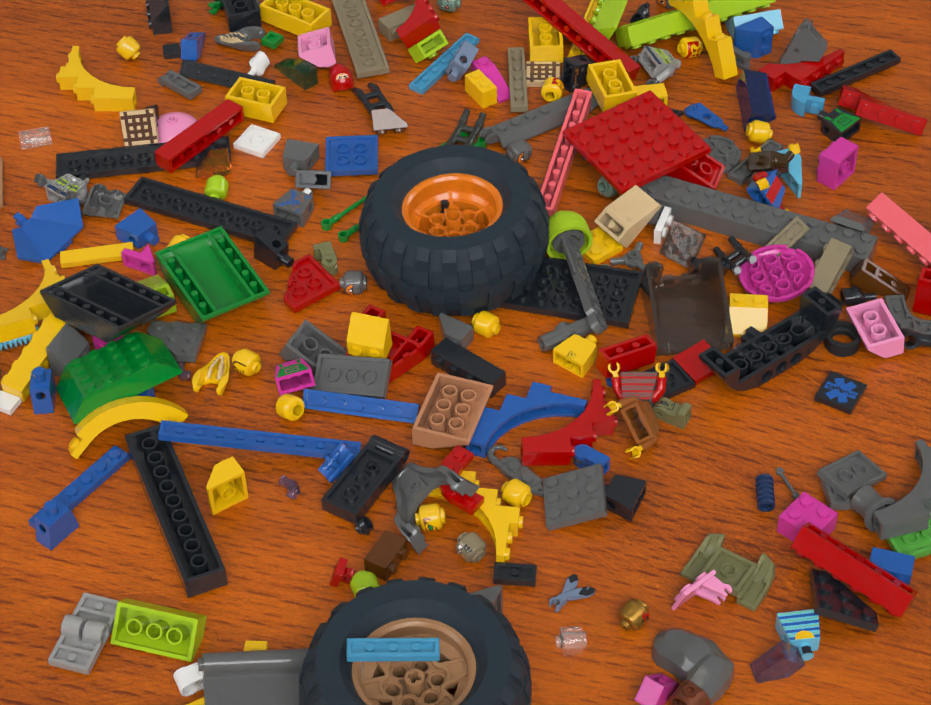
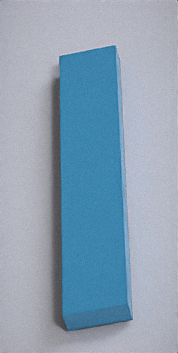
M465 33L409 84V89L423 95L446 74L445 70L450 60L462 43L466 40L470 44L477 46L480 43V38Z

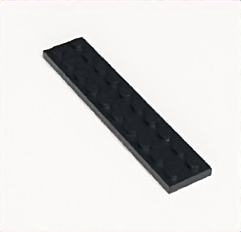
M229 136L219 138L178 169L231 164ZM165 143L56 154V179L65 174H71L77 178L82 174H85L88 178L164 171L163 168L156 165L154 151Z
M142 176L124 197L125 204L208 229L222 226L228 235L255 242V235L266 226H269L286 242H288L298 228L295 221Z

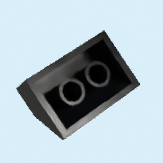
M145 0L149 29H153V34L173 33L168 0Z

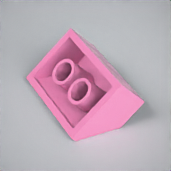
M326 27L298 35L299 57L320 68L333 66L336 63V55L330 28Z
M882 298L846 308L848 316L868 351L884 358L904 353L905 337Z

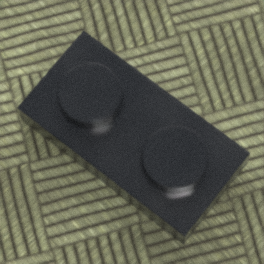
M495 562L493 584L535 587L537 565Z

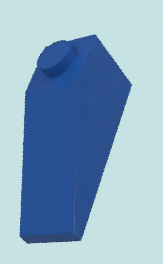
M189 32L181 39V60L185 59L196 62L201 57L206 32Z

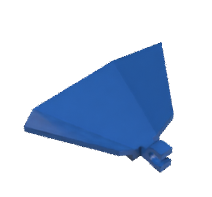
M75 198L36 206L29 220L17 212L13 218L17 220L15 223L19 228L12 229L17 258L42 264V260L49 259L50 261L57 253L60 254V251H64L72 243V238L84 228L79 199Z

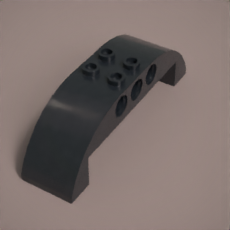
M814 286L801 294L800 308L796 313L726 354L712 346L700 353L699 359L731 389L736 391L754 389L790 369L812 353L835 325L842 312V307L818 287Z

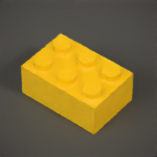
M528 17L530 61H559L563 63L562 33L543 17Z
M620 59L588 64L586 80L602 112L637 96V91Z
M243 77L238 78L225 96V100L229 99L243 107L245 117L274 123L287 104L286 87Z

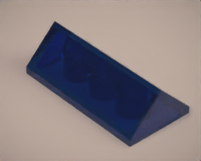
M743 69L736 85V92L743 129L746 133L749 122L760 120L768 123L776 119L767 73Z

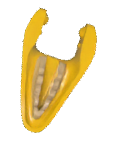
M221 352L217 354L207 365L200 368L194 374L192 379L194 392H199L202 385L213 383L218 384L216 388L217 395H223L229 380L230 358L228 353Z

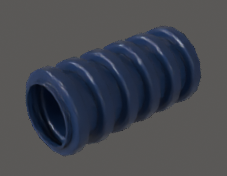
M760 474L755 478L757 509L762 512H770L776 507L774 480L769 474Z

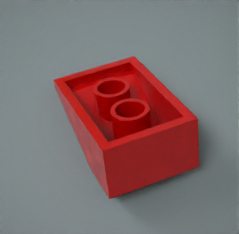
M707 154L666 174V176L716 190L726 166Z

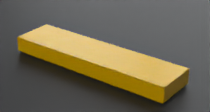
M133 242L60 251L61 268L121 261V252L124 248L134 250Z

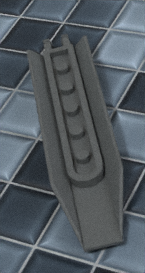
M590 87L583 89L592 91ZM593 92L589 114L599 105ZM573 94L492 127L487 126L481 129L479 136L483 139L485 138V142L489 145L499 141L502 148L506 149L509 143L520 139L525 141L562 126Z

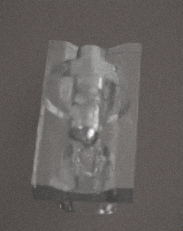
M49 126L18 132L21 149L38 148L39 146L52 144Z

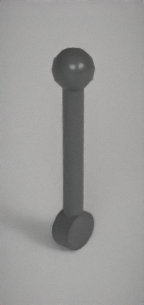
M778 467L776 475L781 476L791 491L792 498L796 500L800 494L794 490L785 477L784 469Z

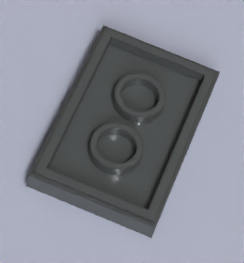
M857 450L819 469L816 475L847 500L853 497L862 487L874 486L886 480L888 474Z

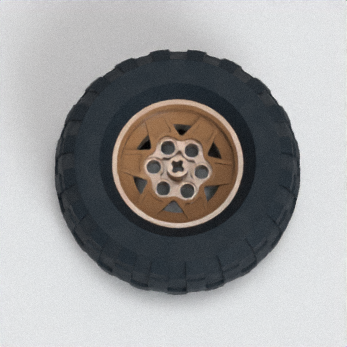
M419 577L418 580L403 581L402 578L386 581L385 585L376 588L369 586L358 591L356 597L350 602L343 601L331 611L328 621L321 623L317 628L299 674V705H531L532 701L529 660L523 647L520 646V640L504 614L497 613L493 604L484 596L468 593L465 586L453 582L448 584L435 582V578ZM347 638H439L440 661L347 662ZM457 688L454 697L448 692V689Z

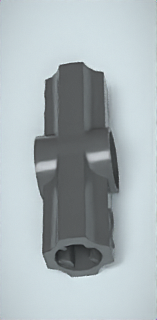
M584 317L570 324L567 322L559 323L553 331L539 336L537 342L540 349L546 352L555 348L574 334L582 337L594 331L591 329L587 317Z

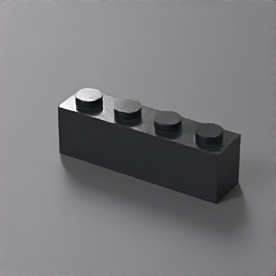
M446 337L431 350V362L436 368H440L452 376L494 385L490 398L494 397L506 385V372Z

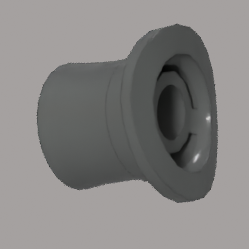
M868 485L855 493L850 507L864 518L865 526L870 531L875 532L872 527L873 511L888 507L896 503V501L891 497H882L873 486Z

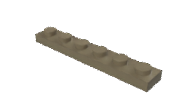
M508 47L511 112H528L524 47Z

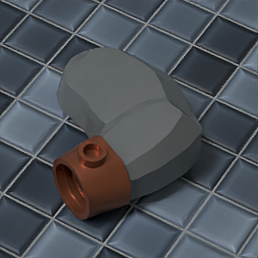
M678 627L664 629L655 637L652 646L653 661L657 666L671 673L681 682L669 699L670 705H713L721 699L734 678V664L712 640Z

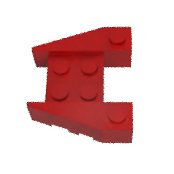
M371 304L362 312V314L386 318L385 310ZM419 325L414 328L408 337L391 331L392 346L386 358L392 360L389 383L427 358L435 347L434 332ZM347 349L346 356H353V355L348 354V349Z

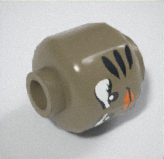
M464 532L457 538L456 551L466 562L477 563L486 555V543L476 532Z

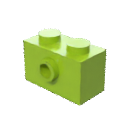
M438 30L410 47L408 51L415 63H418L427 57L431 59L436 56V51L449 43L442 31Z

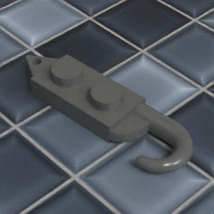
M494 445L488 449V460L500 470L501 474L508 480L519 479L530 486L533 495L544 497L542 479L527 466H522L521 461L516 457H506L500 460L494 455L496 450L507 451L508 448L503 445Z

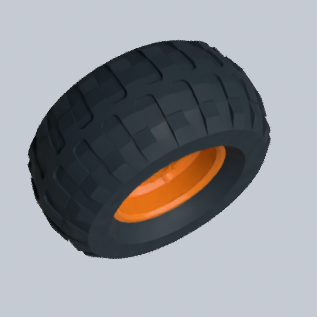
M470 145L437 146L399 159L395 164L384 169L379 174L378 180L372 182L368 189L359 220L361 252L366 261V266L380 289L387 291L388 297L396 303L405 304L408 306V309L433 314L434 316H439L440 313L448 316H469L484 310L496 309L504 301L515 299L522 293L523 287L529 286L534 281L549 244V216L545 200L535 179L528 175V171L523 165L510 160L509 156L487 148ZM448 200V209L445 208L444 213H440L441 201Z

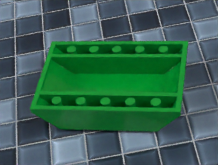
M222 226L155 252L165 279L195 322H204L270 294L269 289Z
M136 331L126 334L117 341H111L98 350H92L88 355L73 359L65 366L56 390L74 425H76L89 413L106 403L125 397L136 396L183 372L161 338Z

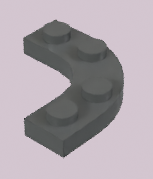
M904 294L885 295L884 303L900 330L907 328L912 332L931 336V320H922L912 315L907 308Z

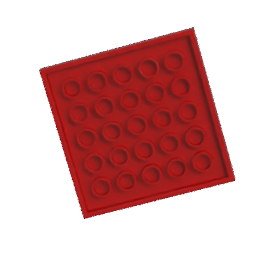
M651 90L563 131V137L620 195H623L635 185L641 187L711 153V147Z

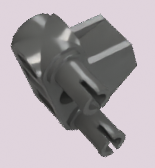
M806 18L798 26L778 64L820 61L826 51L828 42L813 26L812 20L809 22V18Z

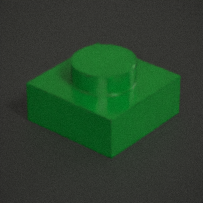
M269 31L261 39V45L276 49L284 41V36Z

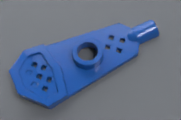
M700 102L689 105L684 109L686 116L713 128H720L723 131H727L729 128L723 124L721 118Z

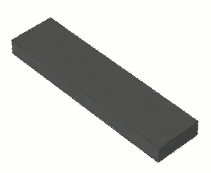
M768 139L760 146L761 151L777 152L784 149L783 145L772 139ZM749 156L728 173V179L742 186L751 178L753 172L749 171L746 167Z

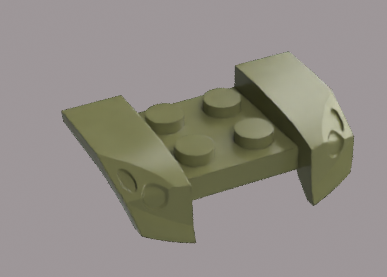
M708 534L681 571L680 576L695 582V579L703 572L708 574L715 570L717 573L714 576L723 584L731 586V595L737 597L736 603L755 612L768 594L775 578L774 563L766 554L762 553L756 564L723 548L726 534Z

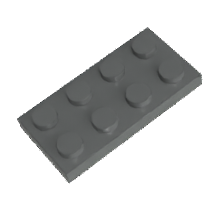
M319 353L314 376L316 386H313L312 389L386 399L392 360Z

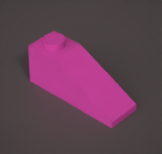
M486 56L472 61V72L479 69L497 87V102L500 104L510 100V89L495 64Z

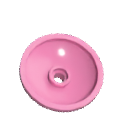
M169 112L160 115L157 120L159 143L170 141L195 123L197 119L183 112Z

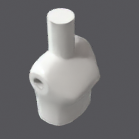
M259 51L250 59L251 70L248 74L259 77L264 74L270 64L264 52Z

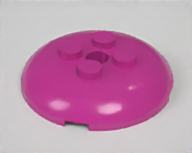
M780 244L765 246L753 251L751 254L756 256L757 261L753 264L745 262L740 266L741 273L739 274V279L744 290L748 294L768 295V302L772 303L789 301L803 294L812 284L815 273L814 264L804 251L798 248L797 250L787 249V245Z

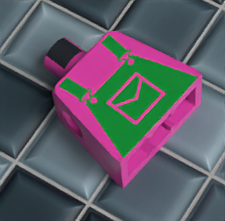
M303 358L288 360L285 363L276 365L275 380L279 395L316 386L311 367Z

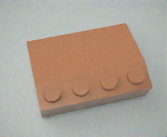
M437 372L412 427V444L431 449L469 445L494 385Z

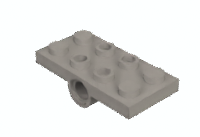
M84 592L73 614L65 615L61 624V636L48 658V664L89 675L113 630L118 600Z

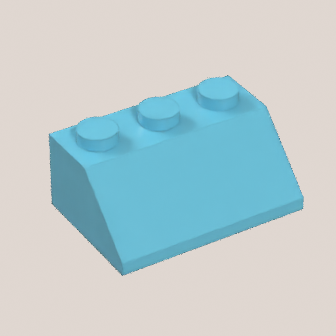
M780 9L736 16L724 22L732 39H734L735 27L761 16L774 26L773 35L779 34V31L784 29Z

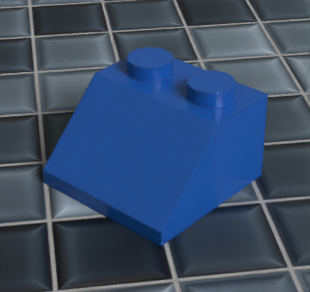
M762 16L735 27L733 45L743 52H750L751 58H760L770 54L774 26Z

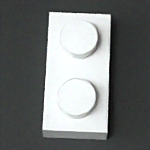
M664 206L654 229L653 243L661 244L663 238L667 237L668 226H672L674 218L671 215L670 207Z

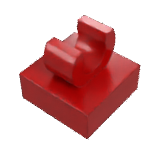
M339 558L334 567L329 585L338 587L340 581L350 584L355 570L346 568L347 559Z

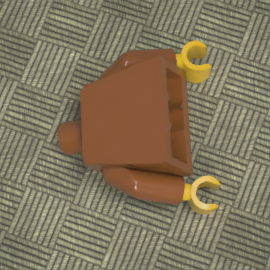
M630 396L617 402L610 401L603 406V408L609 407L611 409L606 414L608 416L620 409L638 446L625 450V453L630 451L633 453L629 460L640 457L641 452L656 444L660 423L649 402L641 401L636 396Z

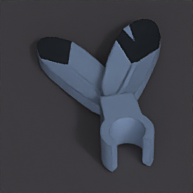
M573 574L566 580L563 592L549 600V607L557 604L555 612H559L567 604L568 600L591 597L595 594L596 590L592 587L576 589L578 576Z

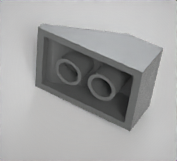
M305 319L285 344L279 355L286 361L303 358L311 367L312 374L315 375L319 353L346 355L347 350Z

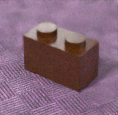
M385 530L364 558L365 571L372 572L376 577L388 581L390 576L397 572L401 561L405 560L409 554L407 539Z

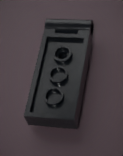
M372 435L363 449L321 499L322 509L356 524L357 518L365 516L402 469L401 464H405L410 451L379 436Z

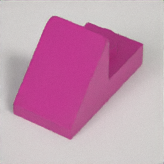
M149 245L141 253L124 248L121 252L124 266L153 276L157 274Z

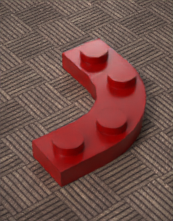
M457 445L447 455L441 465L461 475L462 471L474 459V453ZM450 485L440 486L442 495L449 503L472 516L484 503V497L476 492L472 497L467 494L462 496L460 493L452 491Z

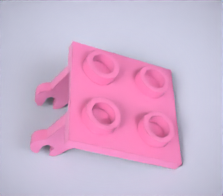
M715 570L708 574L703 572L695 579L696 581L692 585L689 583L680 591L681 593L674 598L676 602L671 609L673 611L694 595L720 605L721 602L717 597L724 602L725 597L728 596L724 589L731 594L732 588L728 584H723L714 576L717 573Z

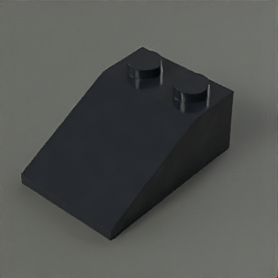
M221 0L230 32L249 26L261 27L260 10L256 0Z

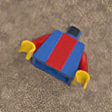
M774 169L769 172L761 171L753 174V181L746 189L753 201L789 211L782 206L785 187L780 181L781 172Z

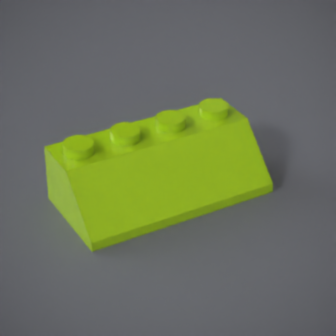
M598 0V5L593 12L595 15L592 16L589 23L607 39H610L617 29L628 0Z
M126 598L117 602L110 644L192 662L204 636L207 616Z

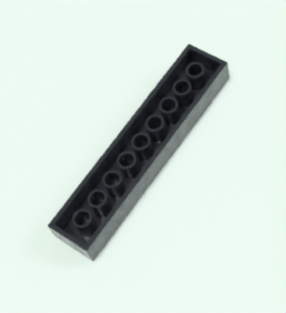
M159 424L124 436L132 463L187 598L228 585L227 575L171 441L158 440Z

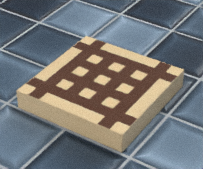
M527 61V87H542L544 81L550 77L560 79L559 61Z
M154 108L119 112L125 146L160 142Z

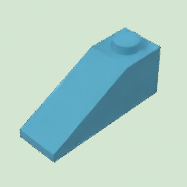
M789 148L777 152L786 154ZM799 153L790 161L789 173L781 174L782 179L797 198L801 197L802 159Z

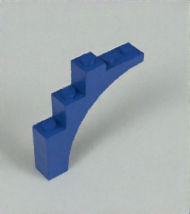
M533 382L526 398L507 394L500 411L485 407L469 445H466V450L474 453V456L485 458L488 449L511 429L540 418H578L585 411L587 400L552 392V386Z

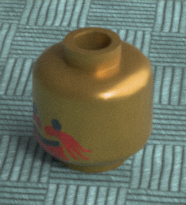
M639 599L627 600L618 611L619 625L626 631L630 629L639 631L649 619L648 606Z

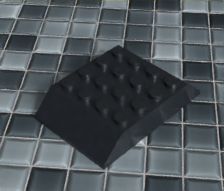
M95 264L40 290L41 296L54 317L105 342H111L115 338L127 334L137 327H141L143 324L163 315L177 304V300L99 264Z

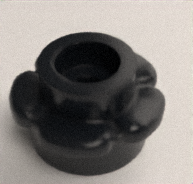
M363 516L362 518H357L355 529L361 535H369L374 526L367 516Z

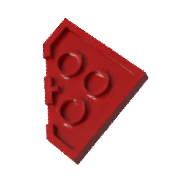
M307 254L293 263L292 274H290L287 284L288 288L284 294V304L295 314L340 290V283L310 254Z

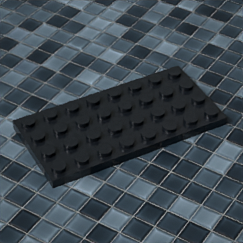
M545 256L542 259L541 267L537 271L534 281L529 286L523 287L522 293L511 301H504L498 307L573 320L587 317L567 260ZM585 263L606 324L629 328L643 272Z

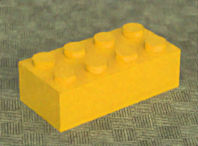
M265 0L259 5L261 21L295 35L305 34L332 25L331 9L309 0Z

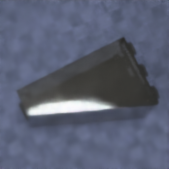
M705 257L700 263L697 274L684 273L680 276L669 274L662 277L664 267L658 261L645 264L640 290L651 338L657 344L656 356L679 354L703 339L711 347L715 346L719 350L732 349L734 337L721 257Z

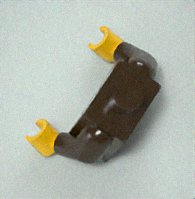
M799 143L789 144V151L786 154L775 151H761V147L757 149L751 147L746 167L753 173L769 172L774 169L780 171L781 174L789 173L790 161L796 154L801 152Z

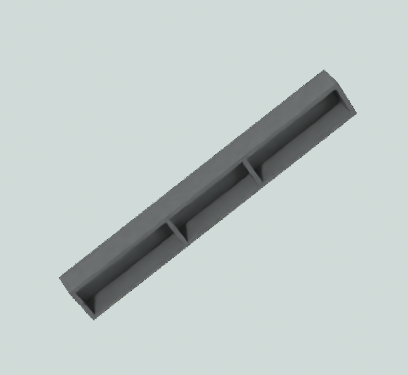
M664 175L639 187L657 203L670 207L671 215L674 216L673 220L726 236H734L736 239L760 246L768 244L798 216L810 228V231L791 249L797 250L798 248L804 251L812 261L816 262L823 254L824 245L827 242L829 243L831 238L851 245L854 251L845 269L848 272H852V269L865 257L871 261L876 251L877 236Z

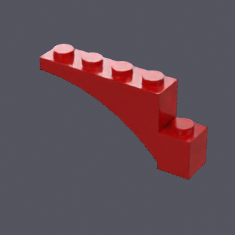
M838 49L822 57L819 62L768 63L759 69L757 83L771 92L781 88L783 85L791 90L794 84L810 86V83L840 68L844 63L845 51Z
M844 84L837 99L838 105L853 109L857 116L919 136L922 135L927 123V118L889 105L859 89Z

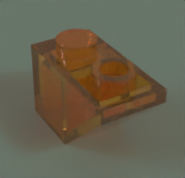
M228 148L210 150L197 167L196 178L208 179L213 175L224 177L231 174Z

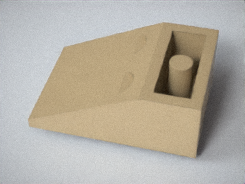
M635 185L605 207L594 222L627 248L660 209L661 205Z

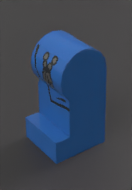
M585 444L575 446L573 463L576 467L584 468L601 463L604 475L610 470V457Z

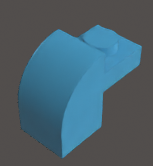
M794 84L790 107L794 113L803 117L805 113L818 115L821 110H824L825 98L811 96L810 86Z

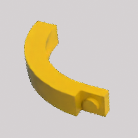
M133 396L117 399L95 409L79 422L74 428L78 437H74L70 441L68 449L71 456L78 459L99 433L114 424L132 419L184 422L188 417V413L181 406L157 397Z

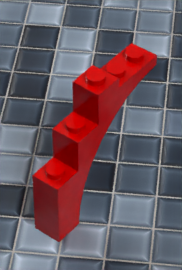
M593 379L590 402L585 411L575 421L552 433L522 437L520 447L522 466L570 465L571 457L575 456V446L585 444L592 448L593 442H596V435H613L614 427L618 426V417L614 414L606 415L611 409L609 407L603 408L607 401H604L605 387H602L601 379Z

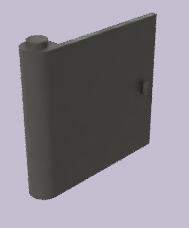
M308 648L202 653V658H198V671H202L205 705H299V674Z

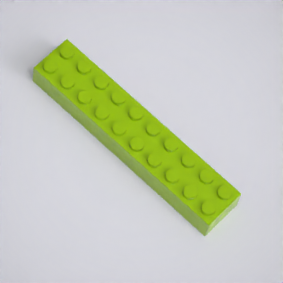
M708 0V5L712 13L719 15L721 22L728 20L729 17L741 16L745 12H754L758 8L770 7V3L776 2V0ZM675 9L617 27L615 34L618 46L625 47L626 50L642 47L641 45L652 44L656 40L668 39L672 35L684 34L685 31L697 29L680 10Z

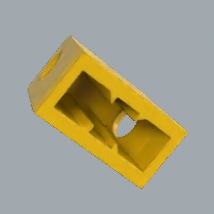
M577 334L572 335L553 349V363L584 378L596 360L597 339L593 335H588L586 338Z

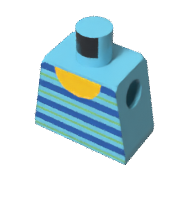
M814 609L777 613L775 628L786 651L790 654L799 653L804 661L812 659L814 657L813 651L818 650L820 643L819 615L814 614Z

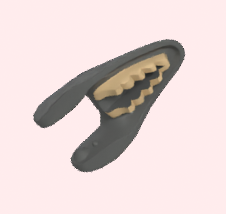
M249 26L232 33L217 35L214 40L222 46L240 51H257L260 49V43L250 40L262 38L266 32L261 27Z

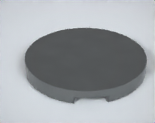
M716 135L702 139L711 147V153L708 155L726 166L723 174L730 172L740 164L741 150L731 139Z

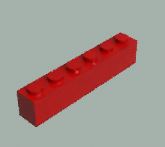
M227 99L154 151L156 165L170 173L174 172L243 122V107Z
M810 522L802 526L791 545L799 556L809 558L816 567L826 569L832 573L833 578L846 582L853 591L863 593L870 602L876 605L880 604L892 616L901 618L908 611L918 594L917 590Z

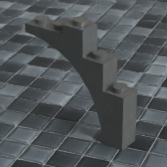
M923 439L915 441L914 457L921 471V476L916 486L900 501L873 511L872 527L880 540L928 529V522L931 518V447L927 446Z

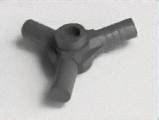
M637 242L634 250L629 251L623 257L610 258L611 266L624 264L629 268H639L646 275L651 272V269L643 263L640 254L643 248L642 242Z

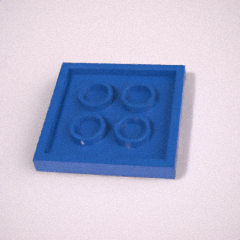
M378 135L326 137L325 171H331V176L378 174Z

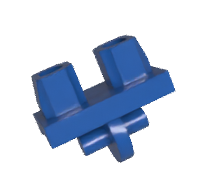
M340 442L330 455L326 454L324 456L325 461L318 471L333 484L343 473L344 469L354 460L355 455L344 443Z

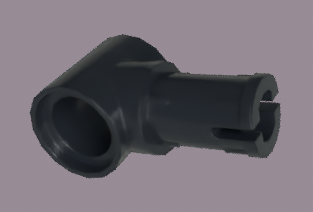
M907 328L901 329L905 337L904 347L911 350L920 346L931 347V336L921 335V333L912 332ZM911 335L910 340L905 342L906 337Z

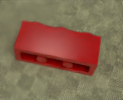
M647 334L598 349L596 368L607 379L613 376L608 370L609 363L611 364L612 371H616L618 368L616 362L620 364L618 375L621 372H628L655 363L657 344Z

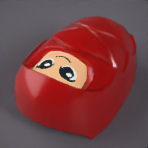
M335 64L329 69V84L333 92L354 88L353 76L344 64Z

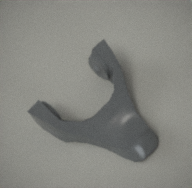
M409 462L392 481L397 502V513L394 520L400 532L419 555L428 546L424 541L426 536L420 531V527L415 525V513L424 499L441 485H450L452 491H456L462 496L467 494L470 497L474 495L480 486L463 478L446 466L441 465L437 468H427Z

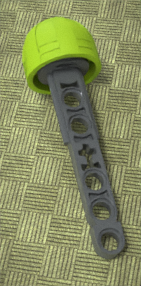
M558 211L549 217L547 254L552 258L567 260L589 325L596 334L600 335L608 327L582 257L590 249L593 242L586 220L574 211Z

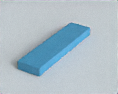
M347 638V662L440 661L439 638Z

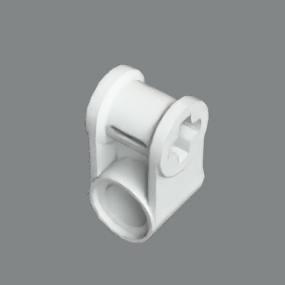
M198 662L182 667L173 674V678L182 696H191L204 689L202 671H198Z

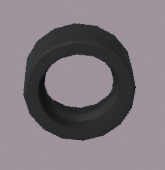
M845 321L836 322L824 339V346L828 352L839 357H849L856 354L861 343V337L855 326ZM846 335L853 341L850 343H839L832 337Z

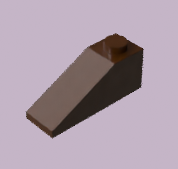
M866 257L852 269L849 279L850 283L859 287L864 292L876 293L884 297L885 295L904 294L905 301L908 299L911 288Z

